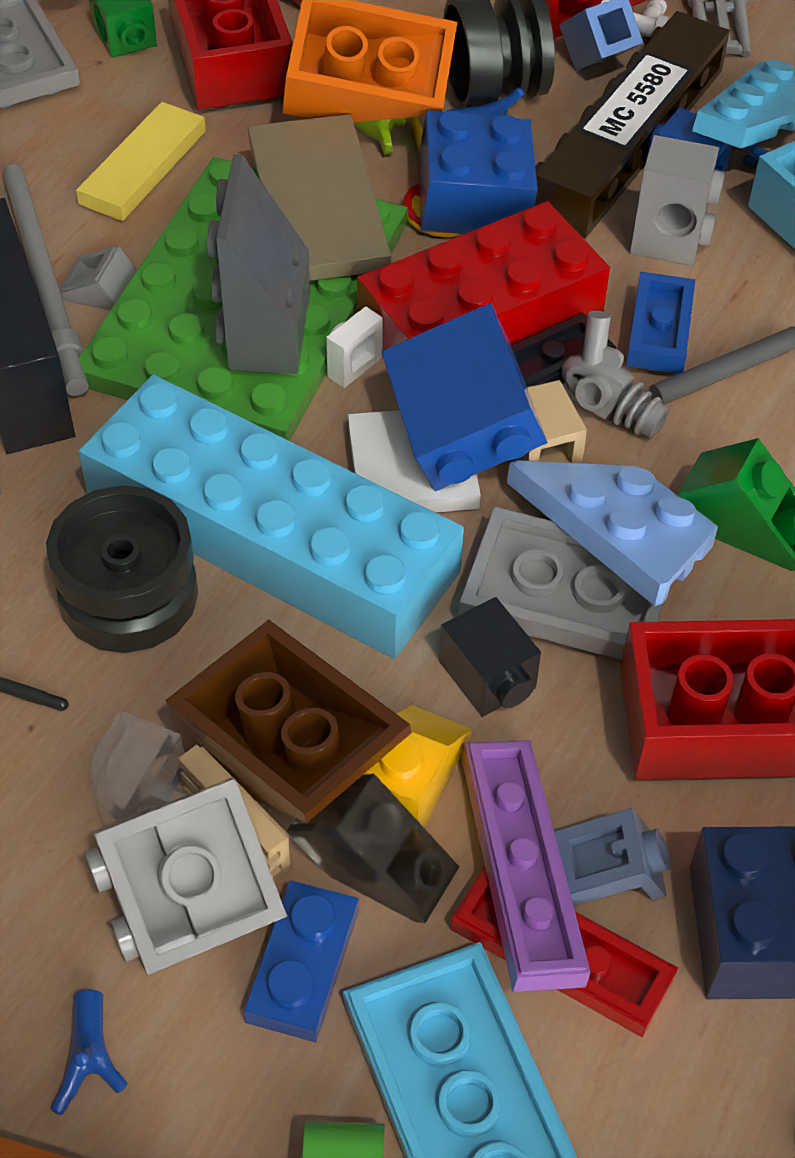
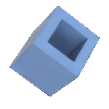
M610 0L585 9L559 24L575 71L612 59L643 44L629 0Z

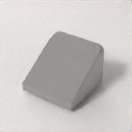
M119 246L78 256L59 288L62 299L111 310L137 269Z

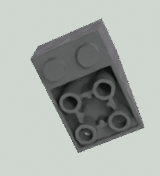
M233 155L229 178L219 179L217 185L216 210L217 215L220 216V221L210 220L207 238L209 258H218L219 266L214 267L212 277V300L214 303H222L223 310H219L217 315V345H226L228 370L298 374L311 293L309 249L243 155Z

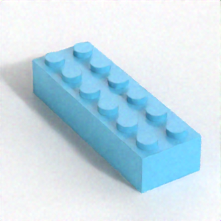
M154 374L78 451L87 494L98 489L124 485L148 488L171 499L187 518L193 554L394 660L461 571L463 526Z

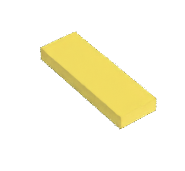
M161 102L76 190L78 204L123 222L206 132L205 117Z

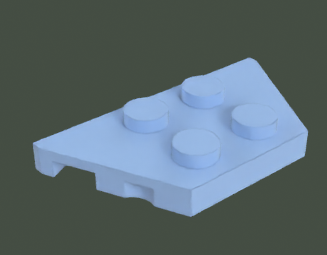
M523 460L510 462L507 484L654 606L663 604L668 597L670 585L675 579L683 581L692 571L694 562L702 560L713 547L718 526L697 511L691 502L677 496L656 480L650 471L639 466Z

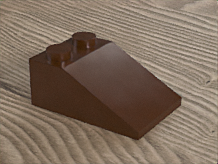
M269 619L165 700L181 747L185 753L195 745L203 746L253 799L305 823H308L412 733L411 726L407 721Z

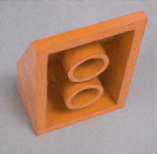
M302 0L286 75L282 114L306 119L351 114L353 122L422 117L426 115V110L442 112L457 22L354 0Z

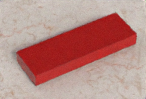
M484 866L453 914L450 930L475 944L481 942L484 949L506 961ZM575 911L591 974L585 988L557 990L643 1038L676 977L678 967Z

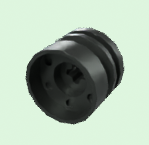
M447 0L443 19L457 22L448 78L455 99L461 107L497 101L500 97L502 86L507 95L517 88L523 90L524 96L526 93L530 97L548 94L553 83L555 54L551 20L544 0H495L494 8L490 0Z

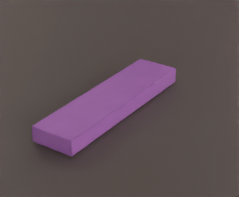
M531 741L464 743L461 760L512 991L585 988L591 972Z

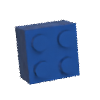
M426 110L418 158L421 231L466 234L534 206L538 188L531 119L515 118L509 115L487 116L464 114L459 111L441 112Z

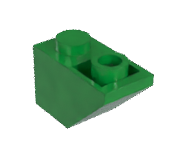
M756 438L701 452L677 494L691 502L697 511L718 526L715 536L716 540L794 571L795 487L761 440Z

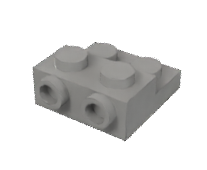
M235 778L226 779L164 805H155L92 830L97 846L84 851L99 893L113 888L123 915L110 920L119 947L125 962L140 957L147 975L287 917Z

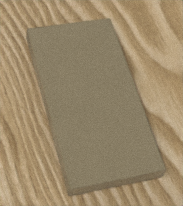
M351 114L248 126L249 144L256 175L309 249L310 281L365 274L391 263V253Z

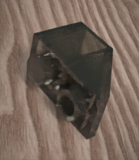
M374 773L363 774L308 823L294 818L286 830L291 838L330 878L416 923L427 922L460 867Z

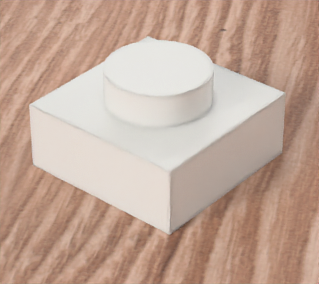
M365 306L348 321H343L334 327L330 335L326 337L327 375L329 379L346 388L382 359L383 317Z

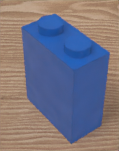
M491 303L381 351L414 457L435 491L451 484L464 482L472 475L507 460L518 459L529 451L548 443L508 336Z

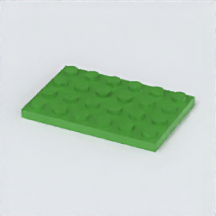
M212 157L79 359L87 378L88 389L129 400L154 374L290 441L327 373L326 337L330 335L336 325L343 321H348L357 313V277L363 274L310 281L311 293L298 374L228 370L226 345H217L216 341L217 315L219 310H223L222 303H214L212 300L213 271L215 266H219L218 258H209L207 238L210 220L220 221V216L217 215L216 210L219 179L229 178L232 161ZM250 166L256 174L255 167ZM375 199L389 250L392 253L408 224V207Z

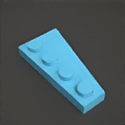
M769 59L765 62L761 61L698 110L692 131L742 149L776 137L779 129L795 130V68L791 64L780 60Z

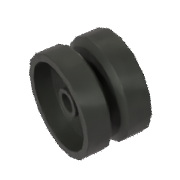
M120 485L98 489L71 502L53 521L46 541L49 566L57 591L62 619L77 638L98 649L127 653L155 647L171 638L181 630L193 615L198 597V585L193 563L192 540L186 516L171 499L148 488Z

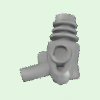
M602 311L588 312L582 355L570 356L563 362V387L569 398L578 402L584 409L592 411L605 420H609L614 415L613 422L615 425L625 421L624 425L627 429L635 425V434L643 433L647 437L653 438L668 418L670 408L662 404L660 397H655L651 400L652 393L650 391L643 393L644 385L642 382L632 386L634 376L621 367L624 355L619 350L607 346L611 315Z

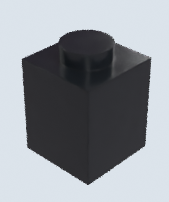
M497 597L441 624L439 662L481 717L502 706L504 708H512L519 705L536 689L541 651Z

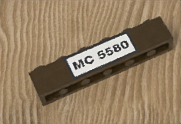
M676 11L663 27H656L648 44L640 53L635 52L631 56L625 71L619 78H612L609 81L599 101L594 106L589 105L586 107L579 124L570 134L564 133L561 136L555 151L546 162H539L535 166L538 190L534 206L549 201L566 221L586 239L644 168L649 154L648 144L657 125L660 123L665 125L679 107L690 111L722 72L730 30Z

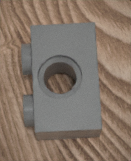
M657 135L653 136L643 173L630 254L694 266L698 245L709 246L716 214L706 212L707 204L718 205L725 171L715 170L719 147Z

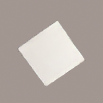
M400 410L348 414V433L353 472L435 513L480 509L481 494L477 474L472 475L464 482L451 484L437 491L434 490L414 457Z

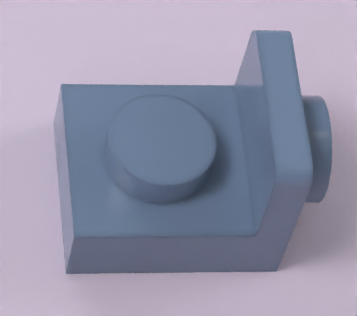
M633 808L554 831L573 906L638 887H642L652 900L667 896L662 872L671 869L667 845L658 828L650 830Z

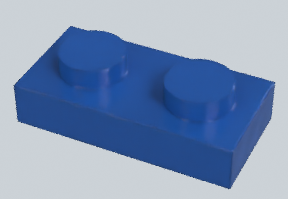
M640 272L626 366L678 374L684 371L696 279Z
M290 880L282 901L287 917L276 921L244 1009V1017L247 1024L316 1043L359 912V898Z

